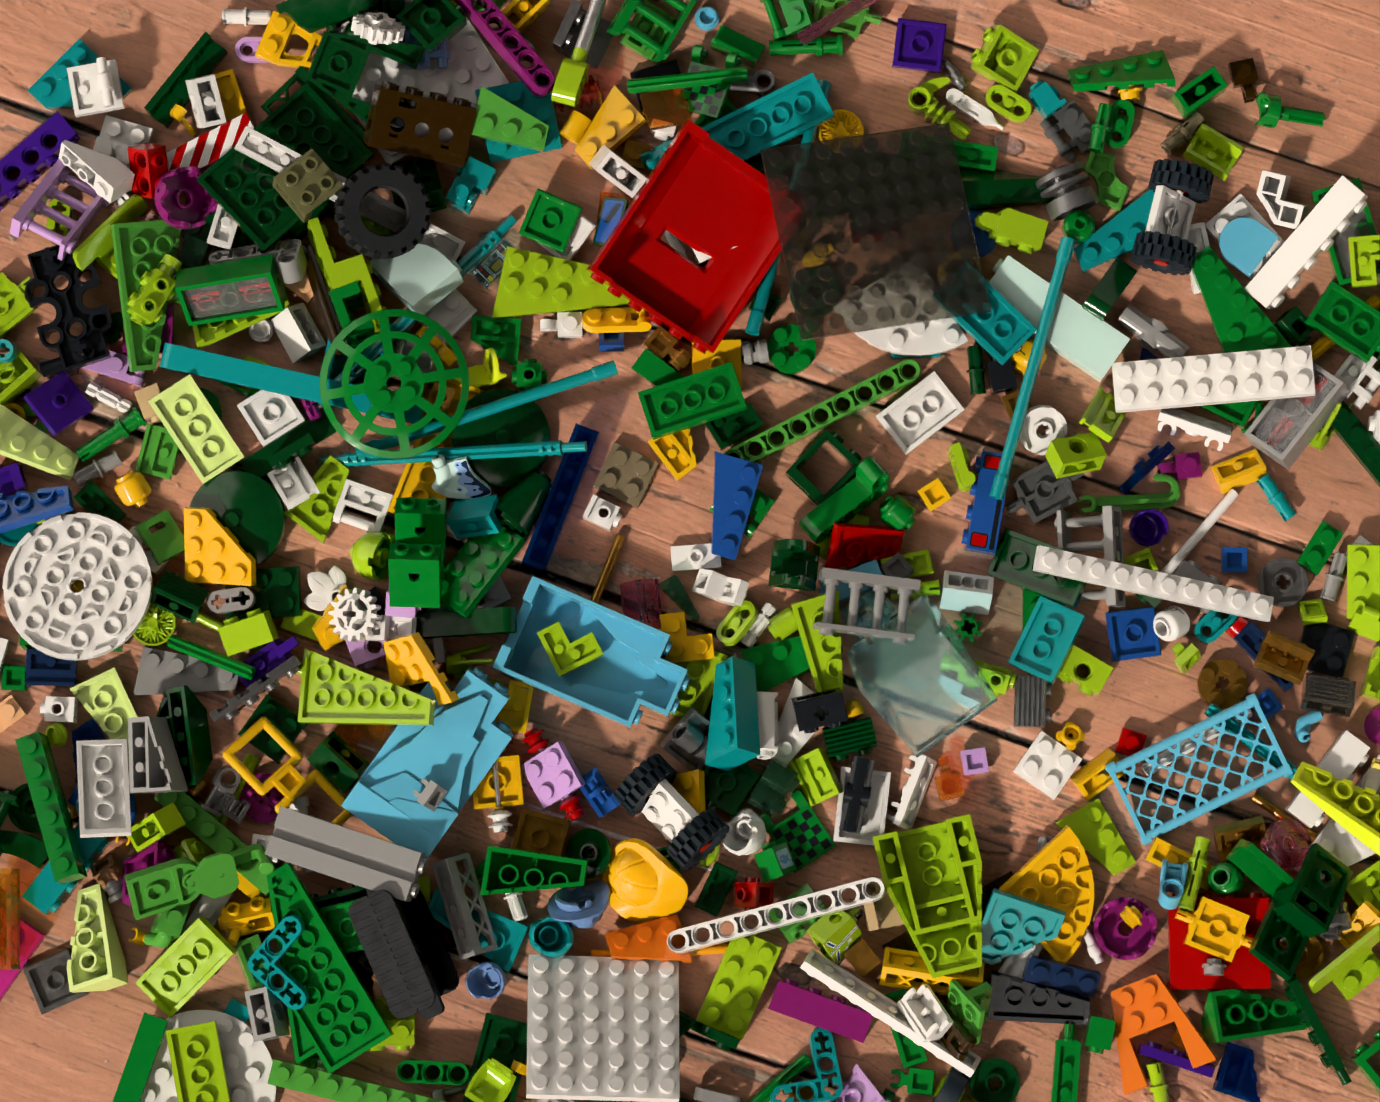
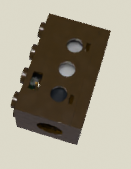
M382 81L381 85L375 84L362 140L367 146L464 167L477 111L476 108L471 106L472 102L458 97H454L453 101L447 100L448 97L444 94L431 91L430 95H424V91H421V89L406 86V90L399 89L396 83ZM412 100L416 101L415 106H410Z

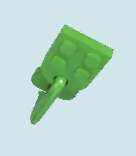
M253 844L231 852H218L206 856L197 863L190 859L177 858L124 876L133 915L136 920L186 905L195 900L200 893L214 899L231 894L239 885L236 865L258 859L260 862L259 870L263 874L272 873L274 865L270 857L265 855V847L261 844Z

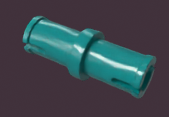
M1269 473L1256 481L1267 496L1269 505L1272 504L1284 522L1297 514V511L1294 510L1284 496L1286 494L1285 491L1279 489Z

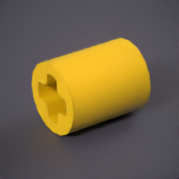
M573 110L559 134L577 145L592 121L582 113Z

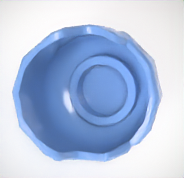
M489 961L480 962L471 968L465 978L466 988L474 998H486L488 1000L496 998L504 991L507 984L504 970L498 964Z

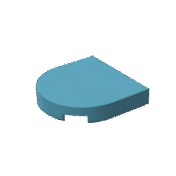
M1237 218L1223 228L1219 237V247L1222 256L1228 263L1250 277L1279 236L1254 219Z

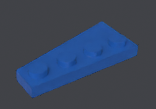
M715 451L711 553L736 560L763 465Z
M67 485L41 488L33 493H27L26 490L16 491V495L4 496L3 493H0V534L72 511L71 489Z

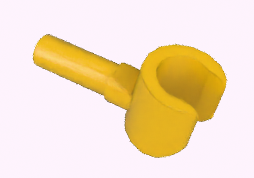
M175 104L170 111V116L180 122L191 136H194L197 132L183 118L187 110Z

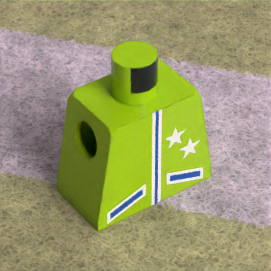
M857 906L848 909L846 912L842 910L824 915L806 932L819 952L839 966L845 958L844 953L854 946L862 935L856 923L865 913Z

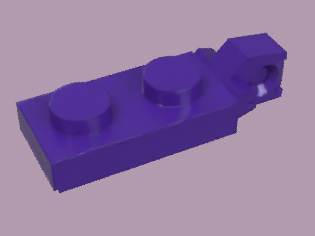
M296 636L290 637L285 642L281 638L270 642L243 661V663L255 667L254 677L251 680L239 675L238 677L246 688L259 679H264L267 673L291 658L293 655L290 651L301 643Z

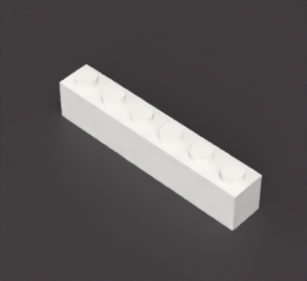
M1342 175L1244 289L1265 308L1270 310L1272 307L1277 308L1285 299L1284 293L1289 288L1291 290L1295 288L1301 281L1299 276L1305 269L1309 271L1316 264L1318 254L1322 250L1324 252L1332 246L1334 243L1332 238L1338 231L1342 233L1350 225L1351 221L1349 219L1355 212L1359 214L1367 205L1365 200L1368 196Z

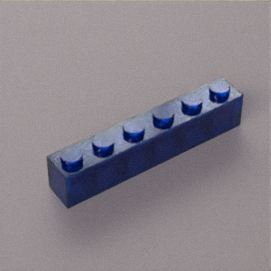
M577 423L575 424L569 442L586 441L587 451L564 453L522 560L523 565L547 573L600 437L598 431Z

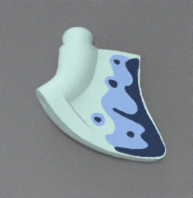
M439 454L438 458L436 456L432 458L433 469L436 474V480L432 484V489L435 492L455 499H470L491 494V487L474 473L467 456L445 460V457Z

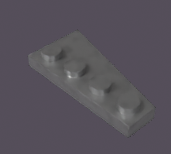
M299 655L292 656L267 673L264 679L261 678L248 686L244 693L229 699L223 708L213 710L209 713L210 717L214 722L225 718L227 721H230L240 714L238 709L244 704L249 707L260 699L258 695L266 690L269 693L280 685L278 680L285 675L289 679L300 671L298 666L303 661Z

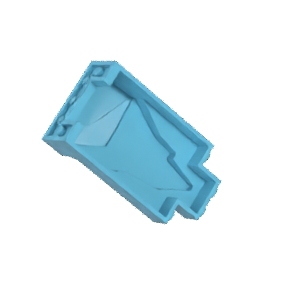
M532 576L522 598L524 602L517 616V633H510L505 645L501 646L492 667L496 672L519 682L527 683L629 728L632 727L633 723L638 725L643 711L639 710L641 706L666 717H669L670 713H676L681 701L677 699L680 690H686L691 677L687 676L688 669L662 659L663 655L668 656L673 642L669 641L671 638L669 634ZM558 621L570 643L593 632L604 655L560 678L537 632Z
M469 667L453 690L457 693L459 699L452 703L438 705L431 684L428 682L420 695L436 701L434 726L397 725L341 806L393 843L426 853L425 859L427 860L514 735L510 732L512 728L501 720L498 723L494 720L511 696L507 693L508 689L499 682L493 684L486 679L488 675L481 669ZM422 779L432 780L448 790L434 812L417 802L418 797L413 793L414 790L422 793L426 786L421 782Z

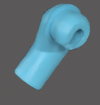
M1318 708L1297 719L1294 735L1298 741L1308 742L1311 738V725L1323 719Z

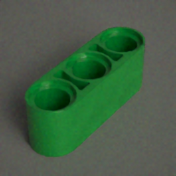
M407 1059L398 1064L396 1074L401 1081L406 1083L461 1085L469 1079L470 1069L463 1062ZM403 1065H413L415 1068L413 1077L406 1078L403 1076ZM430 1065H436L440 1069V1075L437 1079H430L426 1071ZM460 1066L465 1070L463 1080L458 1081L452 1077V1069L454 1067Z

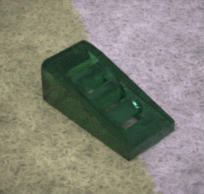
M673 575L658 584L660 589L694 622L699 620L700 616L677 575Z

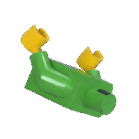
M191 902L155 914L149 933L132 928L131 931L136 932V935L133 939L128 938V941L139 946L144 944L160 948L169 946L172 940L180 937Z

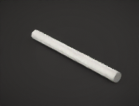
M1231 489L1161 572L1168 574L1174 572L1239 496L1236 491Z

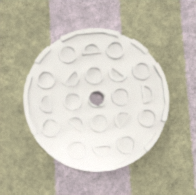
M77 512L76 514L59 515L42 522V525L35 528L32 532H28L14 548L3 576L4 606L10 622L16 631L38 651L63 660L77 661L97 658L124 644L142 624L150 606L153 589L149 560L136 538L119 523L92 513ZM76 580L83 581L84 589L74 593L71 589L73 582Z
M213 1010L186 1011L165 1019L169 1021L166 1030L216 1021L231 1102L276 1101L277 1086L267 1084L273 1059L264 1041H254L252 1028L248 1024L229 1014ZM166 1032L164 1033L140 1102H178Z

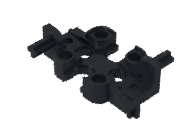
M59 245L46 247L43 250L27 255L35 277L29 280L25 287V294L30 307L51 304L56 309V317L53 322L37 327L42 344L50 351L59 352L60 355L58 358L39 364L43 377L66 371L70 376L79 374L78 369L111 358L105 336L110 335L115 329V319L108 304L93 309L87 308L83 304L82 297L85 291L103 284L100 273L92 264H89L83 271L77 268L73 259V252L72 254L67 253L62 261L57 259ZM91 271V279L87 282L81 281L82 273ZM64 276L68 279V286L62 290L57 289L55 286L57 278ZM37 287H45L43 296L34 297V291ZM106 317V325L102 328H97V319ZM74 323H81L83 325V332L79 336H74L70 333V328ZM55 332L59 333V341L55 344L49 343V336Z

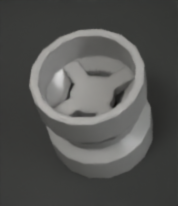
M766 338L758 339L754 343L749 341L741 342L744 366H750L754 362H760L761 364L769 363Z

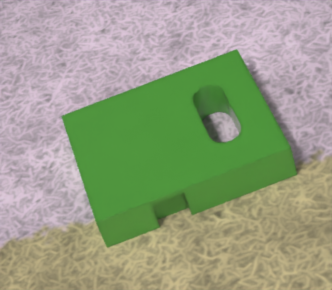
M168 510L155 515L134 528L146 548H150L153 554L151 556L158 566L185 551L184 535ZM159 523L164 525V528L155 533L149 531L150 528Z

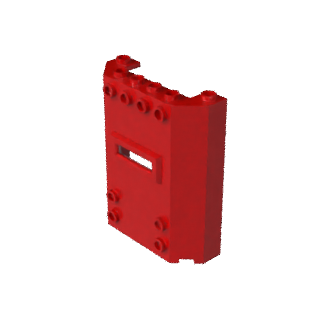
M686 120L587 270L592 273L590 277L601 285L604 283L609 286L607 289L609 293L617 298H620L622 295L629 300L627 305L638 312L641 309L650 314L648 319L658 326L662 323L670 328L668 332L679 340L684 337L694 343L692 347L705 354L706 351L714 353L804 217L811 203L792 190H785L709 137L710 134L692 121ZM667 230L693 249L712 258L702 268L662 241L661 237Z

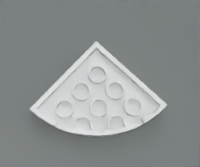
M917 258L832 308L839 320L851 332L865 340L869 345L893 354L904 356L940 354L968 343V339L958 323L931 299V296L937 289Z

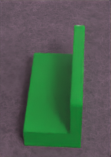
M722 24L715 38L713 37L711 40V49L726 56L729 53L736 54L737 57L742 59V64L752 69H755L765 49V45Z

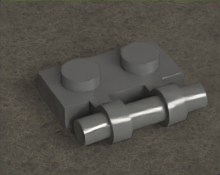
M1074 100L1053 114V117L1058 122L1057 124L1052 125L1048 118L1040 123L1045 131L1044 135L1047 139L1053 141L1058 148L1057 152L1061 157L1064 156L1068 163L1076 158L1071 151L1075 147L1081 154L1088 151L1092 135V124ZM1064 130L1070 141L1065 143L1058 132Z

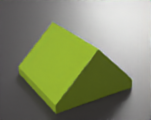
M19 349L14 361L0 363V404L4 407L11 404L43 376Z

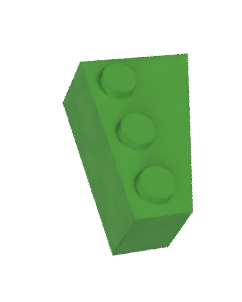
M481 86L471 137L543 152L549 126Z

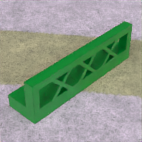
M1242 838L1226 857L1271 898L1275 891L1291 886L1295 881L1253 843Z

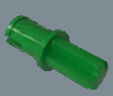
M1099 104L1095 124L1091 125L1092 135L1088 150H1091V152H1104L1107 133L1110 132L1108 124L1112 106L1109 104Z

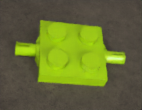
M3 272L0 273V339L35 311L34 308L30 307L24 294L26 284L31 280L29 276L19 285H16Z

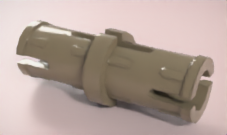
M1194 112L1182 125H1177L1174 129L1175 131L1160 144L1162 150L1171 156L1185 142L1188 143L1201 124H1206L1203 116L1198 112Z

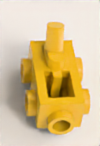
M258 896L247 903L238 904L237 902H232L225 908H221V915L218 916L219 927L221 931L225 930L228 938L227 941L232 946L237 945L239 937L275 929L270 897L263 898Z

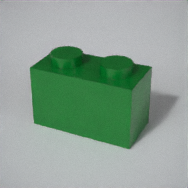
M1213 66L1176 91L1170 100L1182 117L1186 119L1224 93L1228 85Z

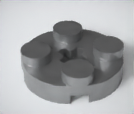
M1285 557L1276 558L1262 567L1257 580L1258 590L1260 594L1274 597L1273 606L1280 608L1290 607L1305 595L1308 589V576L1304 568L1293 559ZM1280 576H1284L1285 580H1289V585H1286L1285 589H1281L1276 584Z

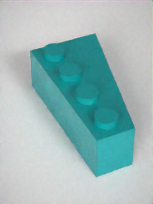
M733 656L716 665L705 765L729 771L760 755L755 663Z

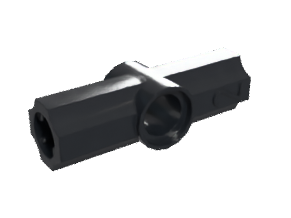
M854 756L849 782L847 781L842 802L844 807L839 830L860 834L865 808L868 807L872 788L870 783L875 760Z

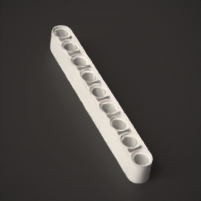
M870 877L672 931L667 937V945L673 952L683 954L854 908L882 899L885 894V886L880 879ZM870 883H878L881 890L878 895L870 896L867 894L866 889ZM847 889H852L856 892V898L851 903H847L842 899L843 892ZM829 896L831 898L832 904L828 909L819 908L818 900L820 897ZM799 902L807 905V912L802 916L794 913V906ZM774 909H780L783 912V918L779 922H772L769 917L770 912ZM751 915L757 916L759 920L758 926L754 929H748L745 925L747 917ZM726 922H731L734 925V932L728 936L723 935L721 932L722 925ZM703 928L708 929L710 932L709 939L706 942H699L697 939L698 931ZM677 935H683L686 940L685 945L680 949H676L673 946V939Z

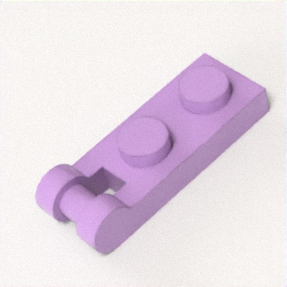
M110 350L111 358L81 367L82 369L139 387H143L145 381L143 379L145 371H137L134 373V376L129 375L128 356Z

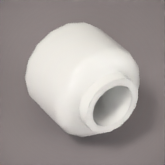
M1171 606L1156 614L1153 620V628L1158 637L1164 641L1171 642L1187 634L1190 629V619L1182 608Z

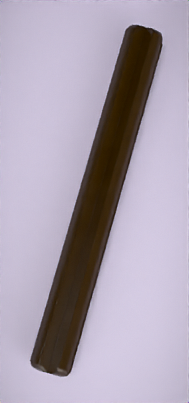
M303 244L302 247L307 260L306 274L330 344H332L333 340L342 330L314 249L311 244ZM336 349L335 355H343L342 352Z

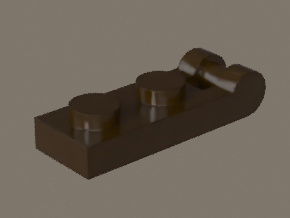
M934 992L954 1022L940 1040L955 1059L964 1061L968 1056V1050L975 1046L977 1039L966 1031L939 994Z

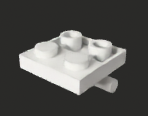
M100 57L96 59V63L67 68L76 118L125 109L115 59L106 60V57Z

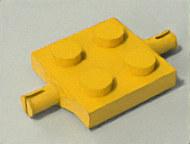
M1203 896L1193 914L1179 908L1177 911L1179 914L1175 916V918L1189 923L1184 944L1228 962H1232L1236 950L1241 945L1250 948V943L1254 940L1245 936V927L1250 915Z

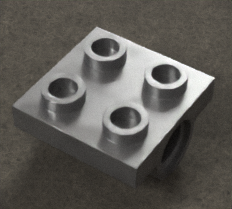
M691 707L659 745L691 771L701 770L704 766L709 768L711 766L705 765L710 720Z

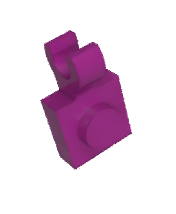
M1199 452L1177 454L1173 456L1174 462H1165L1157 465L1158 474L1176 473V480L1201 478L1203 476Z

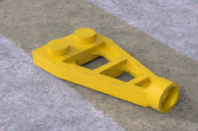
M273 11L255 56L278 66L293 68L303 66L305 69H309L312 63L311 56L315 47L319 45L322 36L316 32L308 33L296 25L289 16ZM297 34L308 42L309 45L304 55H289L285 52L292 35Z

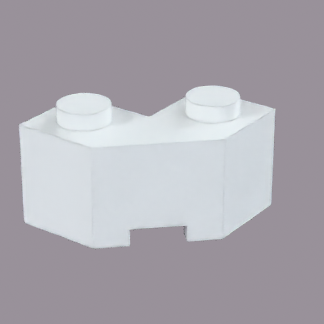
M1262 170L1257 190L1258 198L1265 206L1274 224L1296 229L1306 218L1309 206L1286 200L1291 176Z

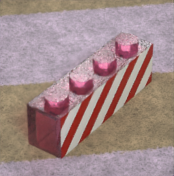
M244 113L167 152L168 171L180 167L195 166L200 168L199 174L202 175L237 144L246 126L254 129L248 115Z

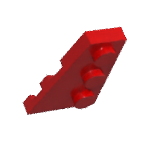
M834 523L824 567L836 569L847 566L849 568L856 566L859 562L880 560L894 556L898 552L900 553L904 530L883 526Z

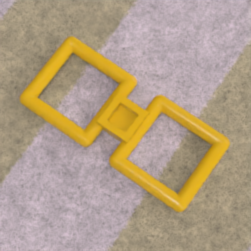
M266 717L258 719L222 754L223 758L259 795H265L274 786L283 794L284 798L275 806L277 813L280 806L288 808L316 782L343 810L331 821L332 823L343 825L353 815L341 806L345 797L318 770H313L305 779L294 767L303 760L302 753ZM262 729L291 756L264 783L235 756Z

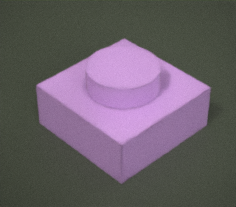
M985 747L960 751L964 776L989 772Z

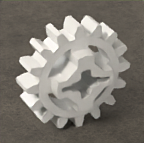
M367 12L364 15L357 14V16H353L351 31H354L355 35H360V38L367 39L368 43L389 45L392 42L399 43V41H403L405 26H402L401 22H395L396 19L388 17L386 13Z
M355 587L353 590L345 589V595L337 594L338 602H331V605L335 608L334 611L328 612L334 618L329 621V624L336 626L333 632L340 634V639L355 643L357 640L365 641V635L371 637L374 635L372 628H379V625L375 622L376 619H382V616L377 614L381 606L374 604L377 601V597L370 596V591Z

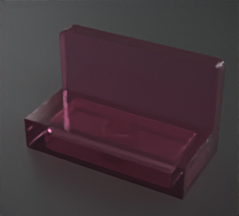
M638 579L621 583L620 591L623 614L655 629L661 628L660 614H662L658 579Z

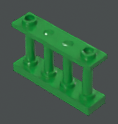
M624 0L606 32L614 37L621 33H627L656 52L650 61L653 63L660 62L661 60L664 61L672 50L669 46L697 0H686V2L682 0H664L680 11L673 23L644 5L643 0ZM633 12H639L667 31L661 44L631 25L629 19Z

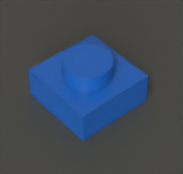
M624 332L599 333V352L624 351Z
M1222 547L1221 573H1247V548Z
M1270 688L1257 695L1266 720L1283 709V706ZM1252 707L1253 711H1254L1255 714L1258 716V714H1257L1255 708Z

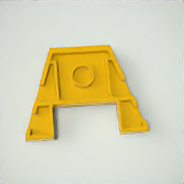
M419 632L383 642L391 683L409 690L408 686L429 681L438 705L452 703L459 699L455 691L450 692L445 682L448 679L444 672L439 673L432 661L435 658Z

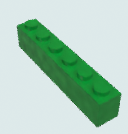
M38 731L15 739L55 881L65 885L87 877L48 736Z

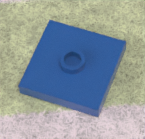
M1153 606L1105 612L1112 662L1162 655L1160 639L1153 628V620L1156 616Z

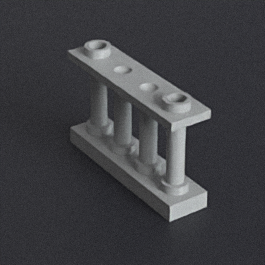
M1112 505L1102 506L1103 513L1099 516L1071 518V512L1056 510L1057 517L1055 518L1054 525L1058 536V548L1069 552L1103 550L1105 560L1124 564L1121 507ZM1102 525L1104 533L1102 540L1072 543V528ZM1105 587L1104 590L1084 591L1080 601L1105 600L1107 606L1112 607L1126 606L1125 591ZM1058 602L1062 606L1075 610L1074 607Z
M825 567L818 570V580L824 581V585H826L823 621L816 622L812 626V629L819 630V634L833 636L834 632L885 638L892 639V643L897 645H907V641L910 642L915 639V634L906 633L909 596H912V592L915 593L920 590L921 580ZM839 583L849 584L848 588H851L847 626L832 624L836 586H839ZM864 586L873 587V591H875L871 629L857 627L860 591ZM888 589L898 590L897 594L900 595L896 632L881 630L885 593L888 592Z

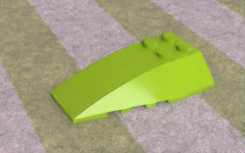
M970 814L897 833L895 831L873 836L885 889L932 978L982 967V860Z

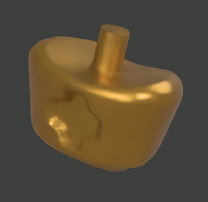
M204 775L199 785L188 786V791L185 792L192 798L199 799L198 794L204 789L205 785L209 786L210 783Z

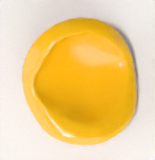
M638 838L622 840L611 849V862L607 870L602 874V881L607 883L610 891L609 904L619 915L635 923H645L674 915L683 908L688 897V885L680 872L658 850L646 841Z

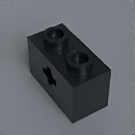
M840 687L791 698L799 732L813 733L818 731L819 727L828 725L829 728L842 726L844 721H848ZM818 707H822L825 710L823 711V716L819 717L816 713L818 712Z

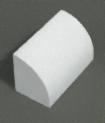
M304 303L287 307L270 320L292 363L299 362L326 346Z
M945 570L939 609L989 615L994 577Z

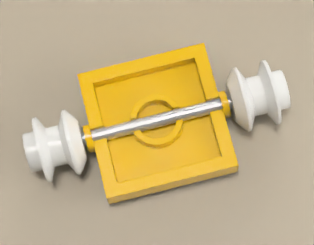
M520 755L498 757L473 792L474 810L487 808L497 810L487 815V817L493 819V824L488 828H493L494 833L509 831L508 827L513 826V824L508 823V817L512 813L502 810L504 807L524 805Z

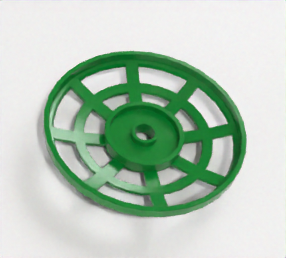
M401 309L380 310L369 313L354 320L345 327L333 340L326 352L321 366L319 381L324 411L339 435L349 444L365 453L389 459L409 458L420 455L435 448L444 441L456 428L464 414L470 388L469 371L465 357L451 334L429 317ZM388 317L411 318L423 322L429 327L421 338L407 332L390 331ZM374 319L379 320L380 333L365 339L355 349L343 341L358 326ZM437 332L444 337L452 348L460 368L444 369L439 355L429 345ZM392 339H404L416 345L405 356L394 353ZM382 340L384 355L372 362L361 354L367 347ZM336 349L349 357L343 369L342 387L327 390L328 368ZM424 350L432 358L437 371L422 373L417 365L416 360ZM354 362L367 370L364 383L349 386L350 372ZM392 376L399 377L401 380V387L396 391H392L387 387V381ZM461 378L460 401L454 416L451 418L440 410L446 395V380ZM439 381L438 395L434 405L421 397L424 391V383ZM366 393L367 398L373 404L365 416L355 407L351 398L352 395ZM344 397L350 413L359 422L352 435L337 420L329 400ZM417 405L427 413L418 422L406 426L405 411ZM383 411L394 414L396 428H386L372 422L379 412ZM433 418L446 426L431 441L410 449L408 434L423 428ZM368 429L382 435L398 436L401 451L380 450L365 445L360 440Z

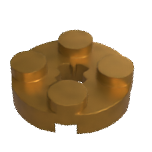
M1213 660L1207 663L1199 673L1197 690L1202 700L1209 705L1213 703L1221 709L1229 708L1239 703L1246 695L1248 685L1246 674L1242 667L1233 660ZM1218 677H1224V680H1228L1227 690L1221 691V687L1219 689L1216 687L1215 683L1219 682Z

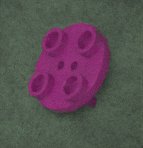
M261 773L255 776L264 783L272 774ZM246 782L240 794V801L244 799L251 804L246 812L248 817L257 822L269 823L277 818L278 813L275 811V806L284 798L283 794L274 786L269 791L270 796H266V794L259 795ZM261 799L264 800L263 804H260L259 802Z

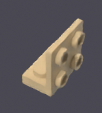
M870 883L866 889L867 894L870 896L878 895L881 890L878 883ZM886 889L882 899L862 905L868 932L904 924Z

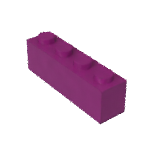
M784 978L783 982L778 980L768 1009L864 1043L873 1017L868 1011L856 1004L854 1007L845 1005L846 999L832 995L831 999L821 996V990L808 986L807 991L798 988L799 982L788 978Z

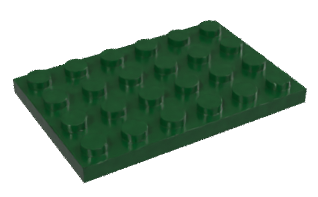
M308 83L303 85L253 129L301 155L313 149L331 171L346 179L359 170L374 155ZM234 146L197 178V182L263 252H266L301 219L272 186L273 178L279 172L235 150Z

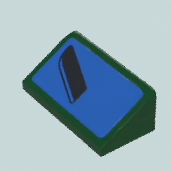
M604 197L592 244L604 245L627 210L628 200Z

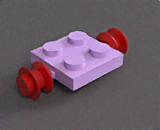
M537 727L524 734L525 739L522 740V743L528 742L530 748L527 752L536 753L537 755L520 766L544 809L549 808L562 800L563 802L559 810L566 811L567 815L564 819L570 818L571 822L585 815L583 810L586 809V806L580 807L578 802L581 797H571V793L586 783L563 741H558L546 749L545 747H547L550 740L542 738L541 735L544 729L538 730Z

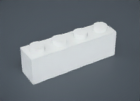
M1344 730L1316 767L1331 772L1332 776L1341 780L1346 778L1352 781L1355 777L1352 774L1357 766L1362 767L1368 760L1370 755L1367 752L1370 747L1349 731ZM1300 790L1284 810L1308 828L1318 827L1326 816L1323 814L1324 811Z

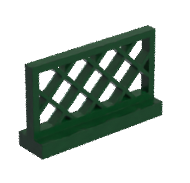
M303 66L294 71L295 74L260 106L270 115L273 112L269 107L275 101H286L289 99V88L296 81L301 86L308 83L361 141L363 140V129L333 97L306 78L308 71Z

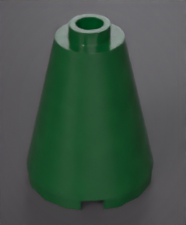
M541 471L539 473H531L501 496L494 510L502 526L520 534L524 541L529 536L553 488L550 484L552 480L549 476Z

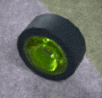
M954 1067L950 1068L935 1089L931 1102H960L966 1090L965 1087L969 1077L957 1071Z

